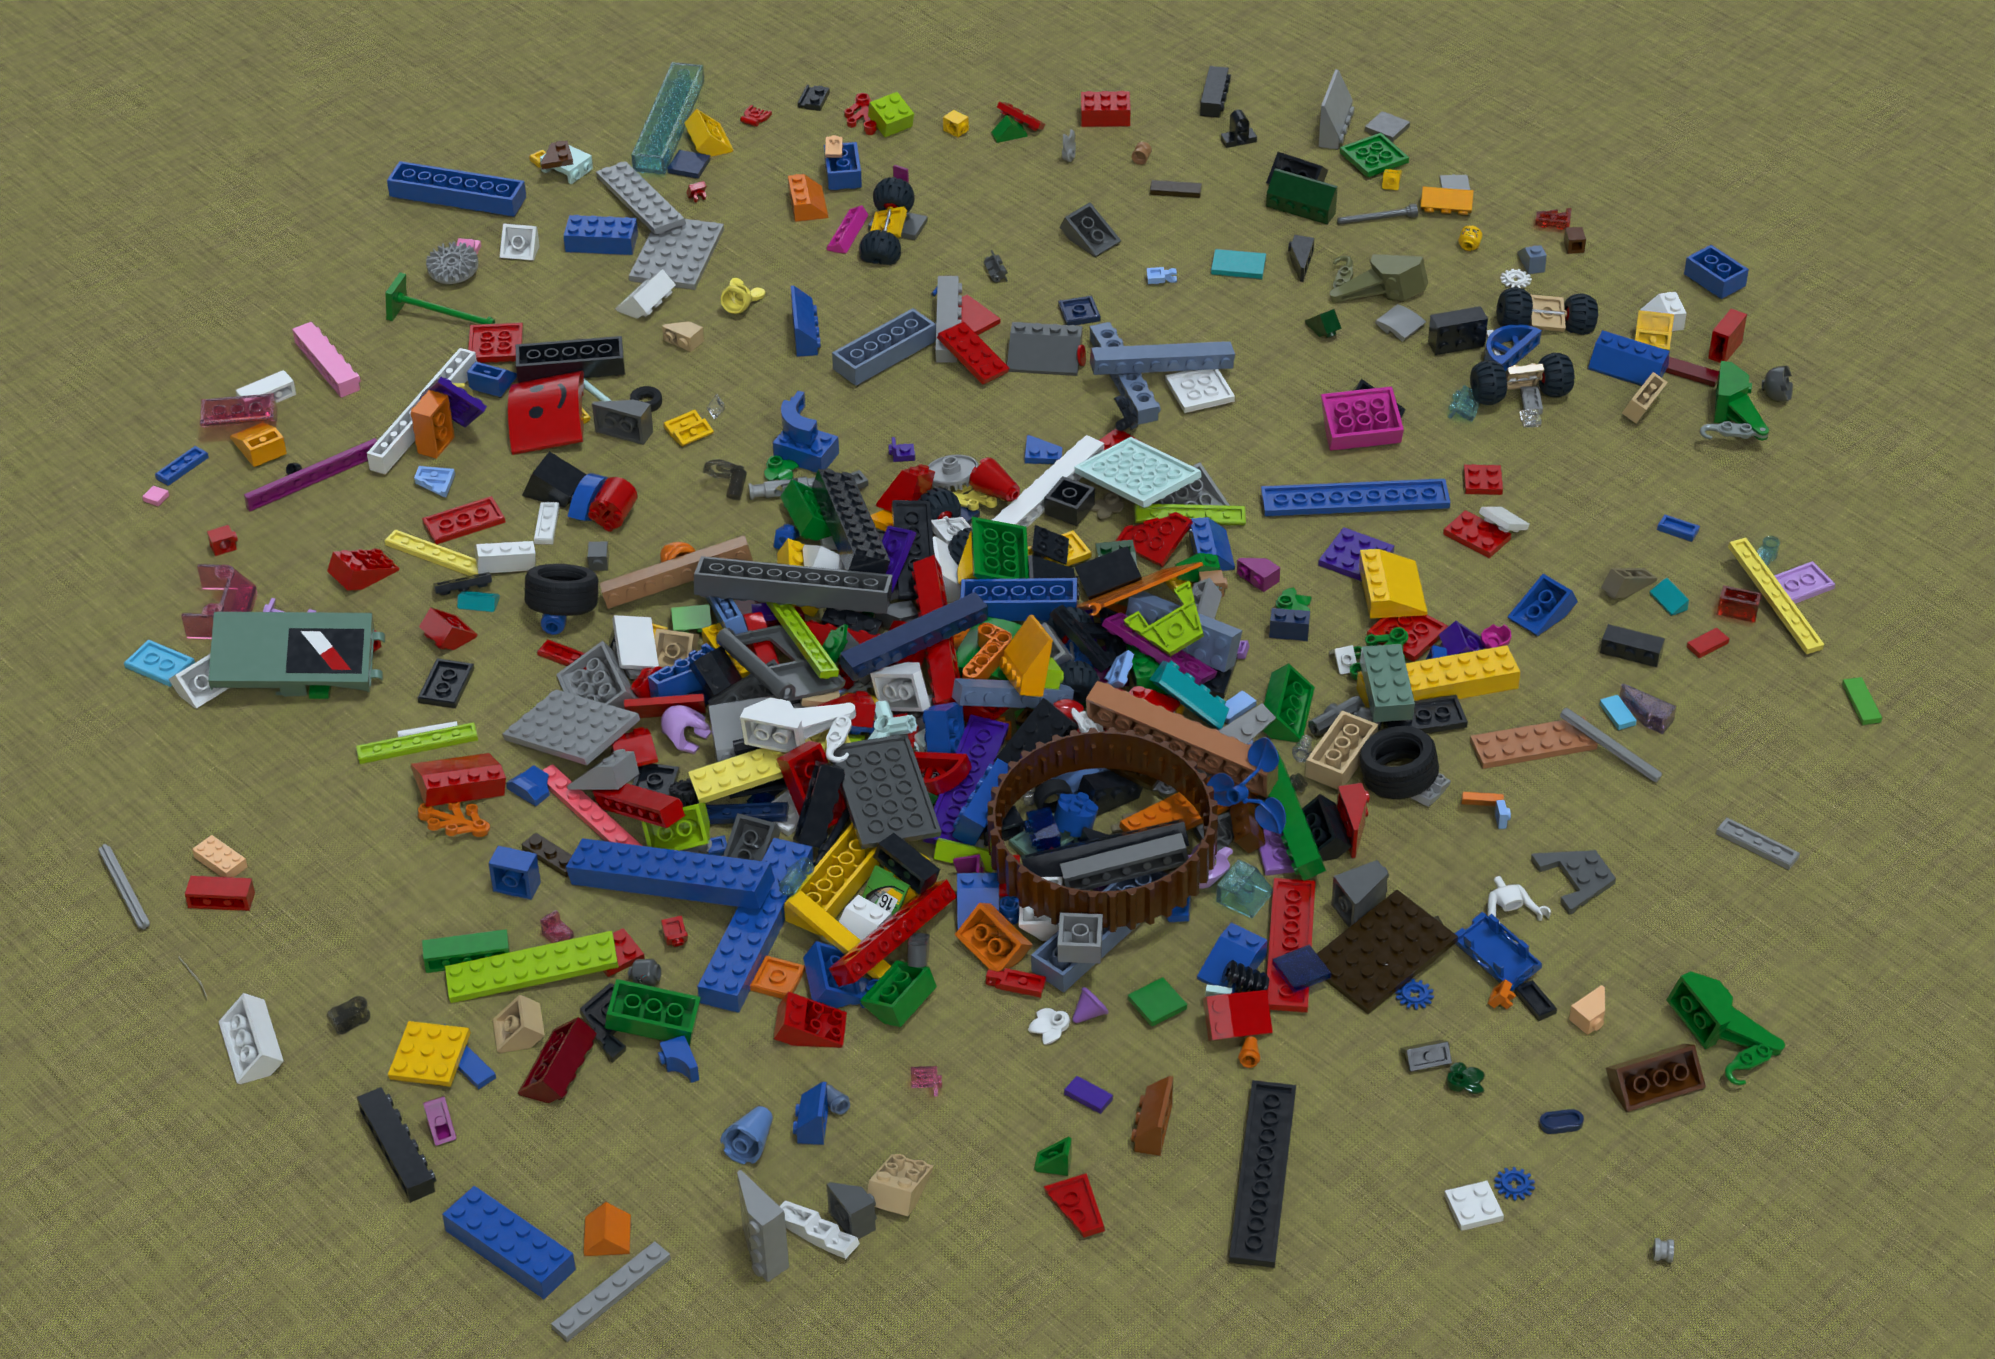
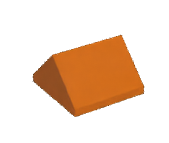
M608 1202L603 1203L585 1217L584 1256L630 1254L631 1214Z

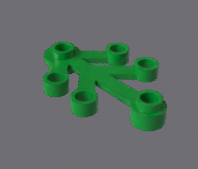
M1396 627L1391 630L1390 634L1367 635L1365 641L1367 646H1376L1379 642H1386L1384 645L1401 644L1403 650V644L1408 641L1409 637L1405 629ZM1361 646L1354 647L1356 659L1361 657ZM1354 663L1350 666L1351 677L1357 680L1358 672L1362 671L1360 663Z

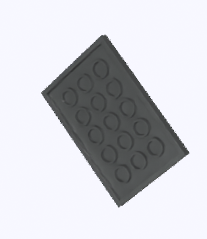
M908 734L844 743L834 751L833 755L835 757H842L849 753L845 761L840 763L833 762V765L844 769L845 779L843 784H840L861 849L877 847L879 842L892 833L897 834L906 842L941 836L942 831Z

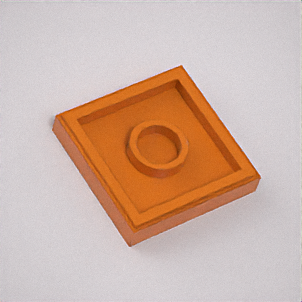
M766 955L750 984V991L783 999L788 991L795 992L806 971L805 965Z

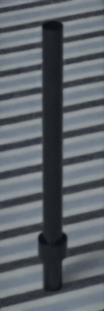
M847 806L827 841L818 850L819 855L813 863L814 867L834 845L850 817Z

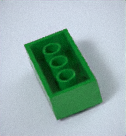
M616 979L606 1015L605 1028L662 1041L685 1035L690 1046L701 997Z

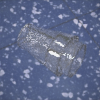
M1303 735L1292 749L1293 757L1298 762H1305L1312 753V738L1308 735Z

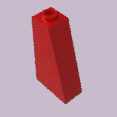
M762 612L743 614L748 631L767 628ZM771 641L745 645L765 664L773 659L779 664Z

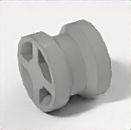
M1654 1238L1653 1261L1663 1259L1672 1263L1674 1240L1661 1241L1660 1238Z

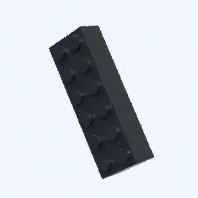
M622 336L515 344L518 383L578 371L584 372V378L625 375Z

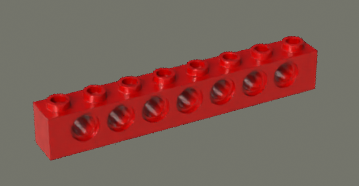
M948 880L938 881L920 895H916L828 968L838 986L858 981L952 902L957 896Z

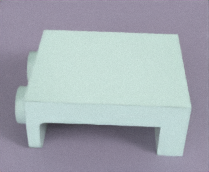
M569 145L574 165L548 169L541 168V171L547 173L555 169L567 175L568 183L573 184L593 169L592 155ZM542 155V156L540 157V163H541V161H542L544 155Z

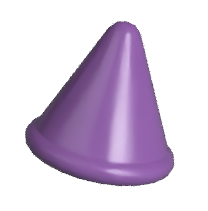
M1082 987L1072 1020L1074 1023H1080L1108 1014L1109 1011L1089 989Z

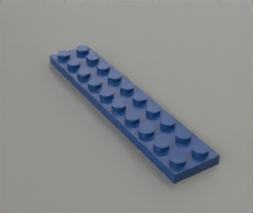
M1445 479L1261 486L1265 516L1450 508L1451 503Z

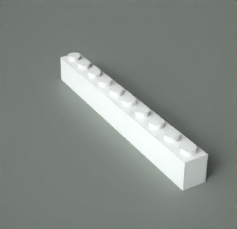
M463 348L457 350L367 452L370 470L386 474L415 441L410 414L412 408L420 401L421 394L440 377L447 378L452 383H466L468 381L467 371L477 362L475 352Z
M1086 435L992 520L1026 527L1030 526L1044 513V497L1060 478L1064 476L1078 482L1082 476L1075 473L1074 466L1103 452L1104 443Z

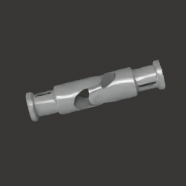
M815 477L793 478V480L812 488ZM791 479L766 481L763 484L756 485L748 484L750 500L756 497L765 496L766 498L781 496ZM781 485L782 491L776 490Z

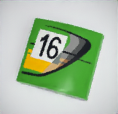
M875 865L862 897L893 915L901 909L911 885L894 878L893 873Z

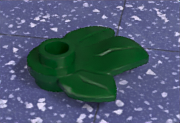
M1462 1062L1454 1063L1450 1067V1073L1446 1080L1447 1086L1451 1090L1456 1092L1466 1090L1473 1094L1484 1092V1088L1479 1084L1485 1077V1073L1475 1067L1467 1068Z

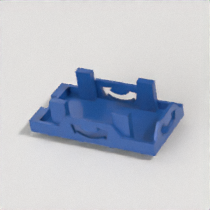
M1481 912L1472 920V925L1465 930L1462 927L1455 933L1458 936V942L1455 944L1499 983L1505 979L1512 983L1510 991H1514L1516 987L1520 986L1542 968V963L1529 952V946L1523 940L1516 937L1503 924L1499 923V920L1493 914L1488 917L1484 912Z

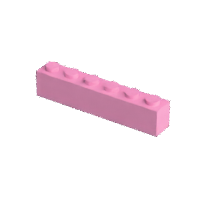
M309 322L292 329L295 344L340 397L360 390L359 383L361 380L358 373H355L351 365L345 362L342 354H338L335 346L331 345L328 338L322 335L319 327Z

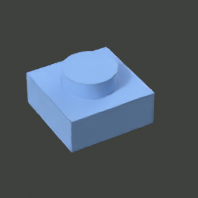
M1496 800L1495 818L1498 829H1507V821L1511 819L1510 808H1506L1505 800Z

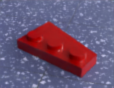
M1087 1173L1043 1186L1046 1194L1083 1238L1105 1231Z

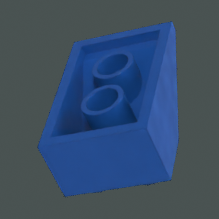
M1542 574L1508 615V619L1534 635L1539 636L1566 617L1578 601L1572 590Z
M957 873L958 929L979 903L992 904L999 911L997 873Z
M1231 922L1218 938L1198 973L1197 979L1208 985L1227 987V980L1223 983L1221 982L1227 963L1234 960L1237 964L1242 963L1245 967H1251L1252 970L1257 969L1267 957L1268 940ZM1233 983L1230 988H1232V993H1237L1238 991L1234 989L1235 983Z

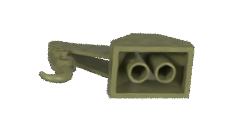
M1373 254L1370 260L1372 269L1352 279L1354 274L1352 258L1340 256L1334 260L1333 264L1336 265L1339 261H1346V265L1338 271L1333 283L1334 289L1330 291V297L1333 303L1376 294H1383L1388 300L1405 301L1426 290L1428 279L1424 259L1420 256Z

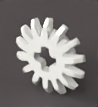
M1511 269V271L1506 270V274L1502 273L1503 277H1500V280H1502L1501 283L1505 284L1506 287L1526 288V285H1530L1532 278H1529L1530 274L1526 275V271L1522 272L1520 271L1521 269Z

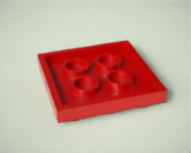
M523 322L470 325L468 350L476 353L477 362L497 363L516 361L515 344H523Z
M1429 615L1381 618L1367 631V635L1390 634L1391 630L1396 627L1405 629L1409 638L1403 644V654L1405 658L1415 662L1440 639L1439 634L1448 625Z

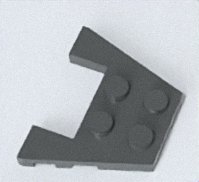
M1596 850L1531 854V861L1539 872L1560 867L1577 891L1561 896L1560 902L1569 915L1576 912L1579 906L1583 907L1586 905L1589 899L1599 896L1615 884V876Z

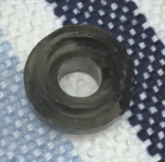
M1300 773L1290 776L1295 791H1305V787L1308 786L1305 778Z

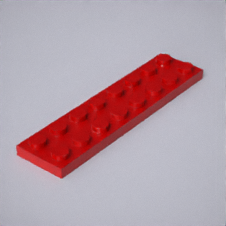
M1274 878L1267 976L1269 977L1267 994L1270 1010L1308 1013L1316 881Z

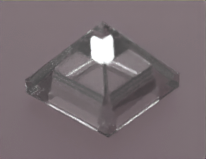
M716 394L707 409L711 416L716 419L725 410V404L719 395Z

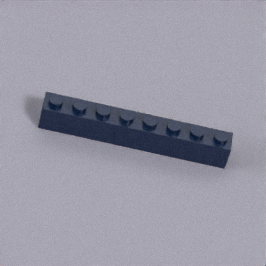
M976 592L841 652V668L852 681L863 678L872 672L898 662L927 647H931L977 624L983 623L988 620V606Z

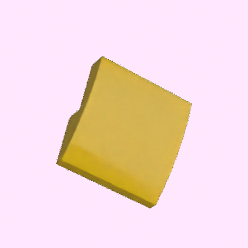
M1639 310L1635 340L1670 350L1674 314Z
M695 409L664 422L663 426L669 435L682 447L714 433L706 419H702Z

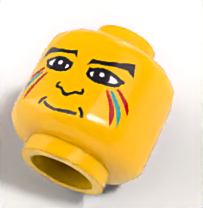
M1465 226L1462 228L1458 239L1459 245L1466 251L1476 250L1480 245L1483 234L1476 226Z

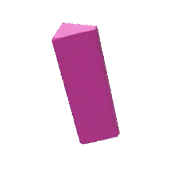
M863 205L849 209L826 248L828 251L847 253L868 217V213Z

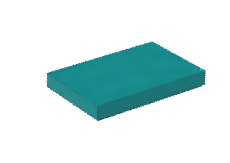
M1215 249L1211 274L1263 279L1266 253Z

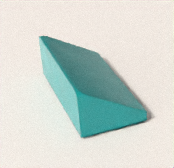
M1668 578L1663 579L1649 592L1671 616L1688 610L1689 599Z
M463 591L458 595L457 607L459 609L494 612L500 595Z

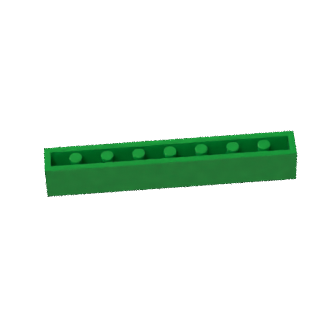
M1278 752V780L1267 798H1276L1285 809L1286 823L1282 832L1284 835L1281 838L1285 847L1289 846V849L1286 851L1290 860H1294V863L1291 864L1295 874H1300L1303 881L1325 872L1326 868L1286 766Z

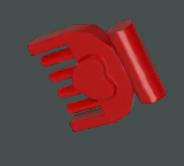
M750 105L745 110L744 116H741L740 121L757 127L759 123L766 121L772 115V111L764 112L763 109L760 111V108H753V105Z

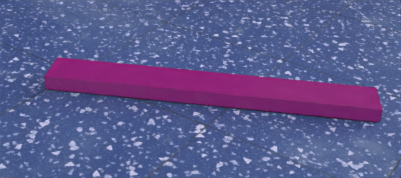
M376 438L244 494L247 509L249 512L368 461L367 452L378 440Z

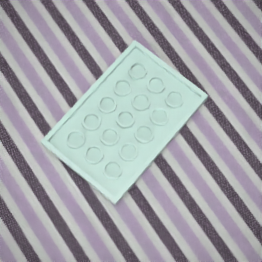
M1132 437L1074 466L1076 474L1144 508L1202 477L1201 470Z

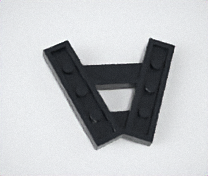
M1064 605L1055 608L1049 614L1053 618L1054 623L1061 627L1066 636L1077 645L1080 652L1101 673L1111 668L1116 657L1126 652L1123 638L1110 634L1102 626L1104 619L1118 614V612L1103 607L1099 611L1101 623L1078 622ZM1094 639H1105L1107 651H1104Z

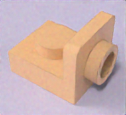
M836 135L826 137L825 158H842V137Z

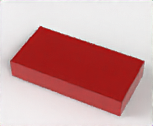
M1716 627L1687 642V648L1698 658H1701L1727 645L1730 638Z

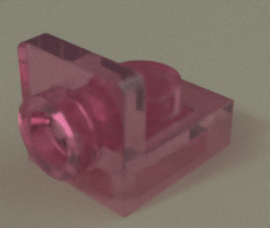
M557 910L547 914L540 920L542 935L551 943L570 940L574 937L573 931L560 920V914Z

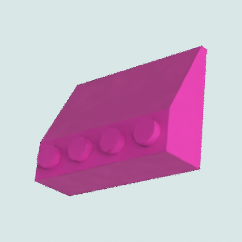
M1392 386L1321 394L1325 431L1330 451L1401 443L1404 428Z

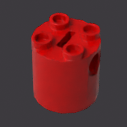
M610 477L605 480L589 507V518L602 526L606 531H612L620 527L638 498L635 487L629 481L619 477Z

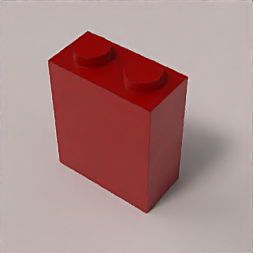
M1730 309L1712 332L1708 359L1719 363L1721 361H1728L1743 342L1747 314L1734 309Z

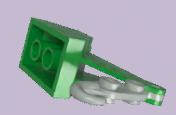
M1721 361L1716 387L1714 423L1721 424L1703 425L1700 429V434L1706 439H1712V436L1705 433L1706 431H1716L1725 437L1734 436L1747 439L1754 436L1758 440H1766L1769 428L1748 396V393L1751 394L1752 391L1749 375L1732 362Z

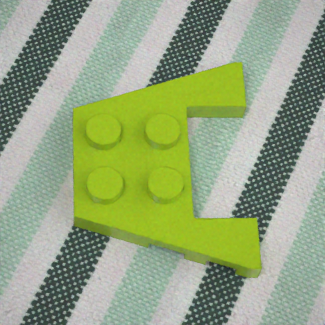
M1189 581L1174 589V593L1182 603V606L1151 625H1148L1139 611L1124 619L1126 626L1170 657L1204 637Z

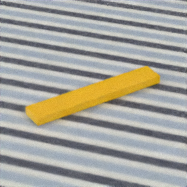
M801 890L788 901L787 907L843 954L848 953L861 942L859 938ZM883 959L868 971L867 974L873 979L879 980L891 965Z

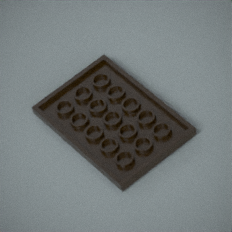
M1395 890L1311 958L1310 969L1366 1014H1370L1458 942V936L1399 890Z

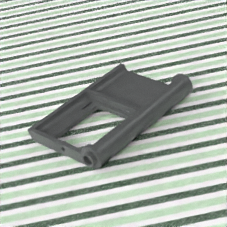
M782 625L753 631L749 630L748 632L735 634L730 628H724L717 634V643L778 699L786 701L798 700L838 691L845 685L846 680L839 674L838 677H830L829 679L819 678ZM771 641L792 662L768 667L745 645Z

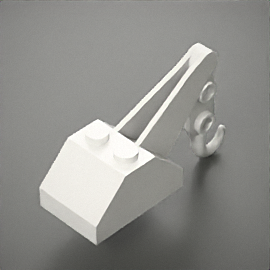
M768 698L744 708L740 716L745 745L788 753L804 744L805 739L830 729L826 737L827 749L825 755L829 761L840 763L848 758L849 753L842 757H835L833 753L845 742L852 727L851 720L856 716V709L853 703L794 709L790 701Z

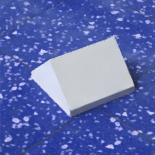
M503 224L500 258L534 261L540 247L537 226Z

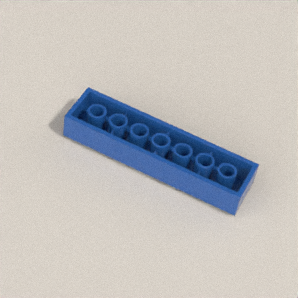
M399 161L387 179L389 197L492 214L515 216L526 199L525 182L522 180Z

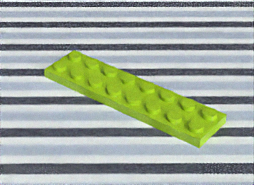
M607 931L445 966L450 1003H456L618 968L619 966L613 932Z

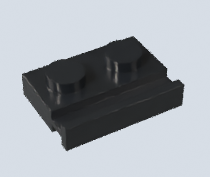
M807 85L798 101V108L802 106L805 109L821 111L830 93V89L823 86L809 87Z

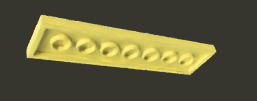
M830 729L805 739V743L808 741L821 743L826 754V737ZM848 735L844 743L851 742ZM759 748L689 771L688 774L699 803H707L783 778L776 759L786 753Z

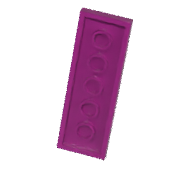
M1122 612L1104 619L1102 626L1110 634L1123 638L1125 643L1134 645L1145 655L1152 656L1159 664L1162 661L1168 663L1170 660L1180 666V672L1183 674L1187 672L1195 678L1194 682L1201 685L1215 678L1216 670L1187 652L1181 650L1170 657L1130 629L1124 623V619L1128 616Z

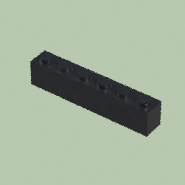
M382 1087L358 1096L359 1110L410 1203L434 1193V1182H436L432 1169H427L428 1164L423 1154L419 1155L418 1144L415 1139H410L409 1136L411 1134L407 1124L401 1123L402 1117L399 1110L392 1107L394 1103L390 1094H385Z

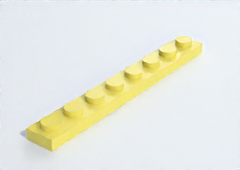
M1747 538L1729 542L1728 548L1805 654L1823 650L1825 644Z

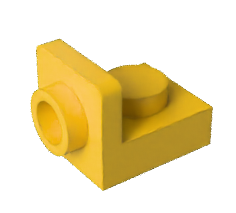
M1385 169L1382 188L1398 190L1402 171Z

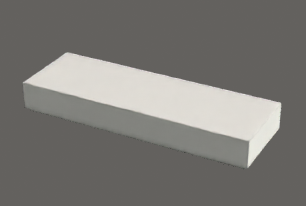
M540 503L534 544L554 543L560 508L559 503Z

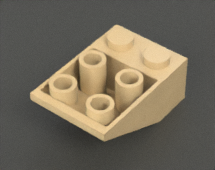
M891 1154L869 1180L867 1194L870 1193L874 1197L876 1202L874 1207L909 1216L919 1201L934 1165L927 1164L923 1160L906 1158L902 1154Z

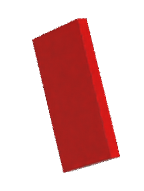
M492 496L422 518L426 530L436 545L506 523L504 515Z
M704 694L624 700L625 710L638 713L640 718L662 717L666 709L677 705L687 706L700 714H706Z

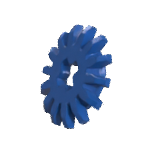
M1411 979V982L1406 983L1405 986L1395 993L1398 994L1396 999L1402 1000L1400 1001L1401 1005L1408 1003L1407 1008H1410L1414 1004L1415 1010H1418V1004L1422 1008H1426L1425 1004L1432 1003L1430 1000L1434 999V995L1429 994L1434 991L1433 989L1427 990L1430 986L1428 983L1423 985L1422 980L1415 982V979ZM1411 992H1413V993H1417V992H1418V993H1419V995H1418L1419 998H1417V997H1415V996H1414V997H1410V996H1411Z
M1513 1167L1512 1171L1504 1168L1505 1174L1500 1171L1498 1172L1500 1178L1495 1177L1494 1181L1499 1184H1494V1186L1500 1189L1498 1191L1499 1194L1506 1193V1199L1512 1194L1514 1201L1517 1200V1195L1522 1200L1525 1199L1524 1195L1531 1196L1532 1193L1529 1191L1534 1190L1535 1187L1530 1185L1534 1184L1535 1181L1528 1180L1531 1177L1530 1173L1525 1175L1523 1174L1524 1169L1516 1171V1167ZM1512 1181H1516V1183L1520 1185H1518L1517 1188H1512V1185L1508 1184H1511Z

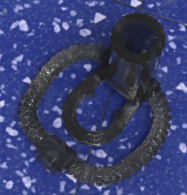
M721 459L706 462L703 473L714 478H730L726 496L733 500H740L747 476L744 466L735 465L732 462ZM716 465V469L723 473L714 472L711 466Z

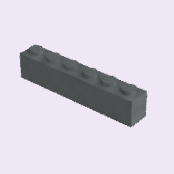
M1182 833L1065 862L1060 864L1066 887L1090 890L1179 867L1189 858Z

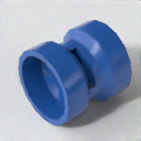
M1014 896L1003 897L999 903L1000 913L1014 925L1019 922V899Z

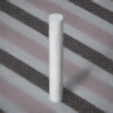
M457 721L397 731L398 737L457 726Z

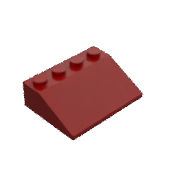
M490 753L411 764V769L425 807L505 796L506 776L501 764Z

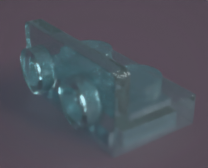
M1463 385L1460 390L1457 389L1452 396L1453 401L1448 407V410H1450L1448 417L1450 419L1457 413L1470 422L1474 420L1480 403L1474 399L1472 389Z

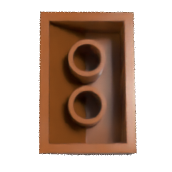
M1168 1076L1147 1086L1145 1095H1141L1139 1108L1142 1109L1141 1112H1137L1135 1125L1138 1126L1137 1129H1133L1131 1142H1135L1134 1152L1161 1156L1173 1105L1174 1076Z

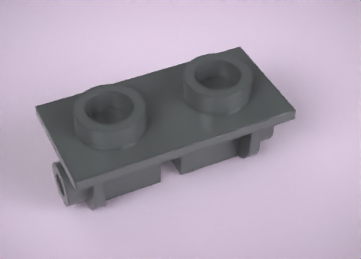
M991 250L992 255L984 260L991 279L994 282H999L1005 278L1007 282L1006 274L1008 272L1003 265V261L999 254L995 255L993 250Z

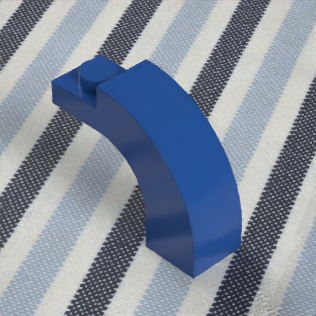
M797 391L790 401L783 400L782 427L791 439L799 443L811 445L818 435L817 420L800 415L805 408V392Z
M593 473L584 476L573 494L568 517L592 521L588 516L589 507L608 477Z

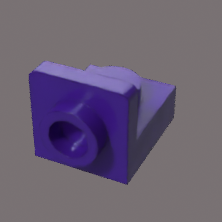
M891 437L892 444H888L889 455H893V462L915 461L914 443L896 445L895 437Z

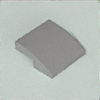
M1397 304L1377 319L1375 323L1386 334L1392 332L1403 342L1422 328L1426 321L1412 310Z

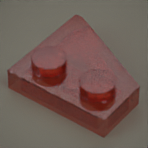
M1566 208V212L1558 213L1557 209L1538 211L1535 225L1543 228H1569L1572 208Z

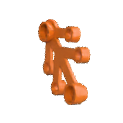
M460 802L448 804V809L452 811L453 815L435 810L432 806L425 807L424 803L418 808V818L427 821V828L431 831L445 828V834L448 836L471 832L475 837H484L490 830V824L480 819L476 804H468L466 806V815L470 816L471 820L465 819L460 809Z

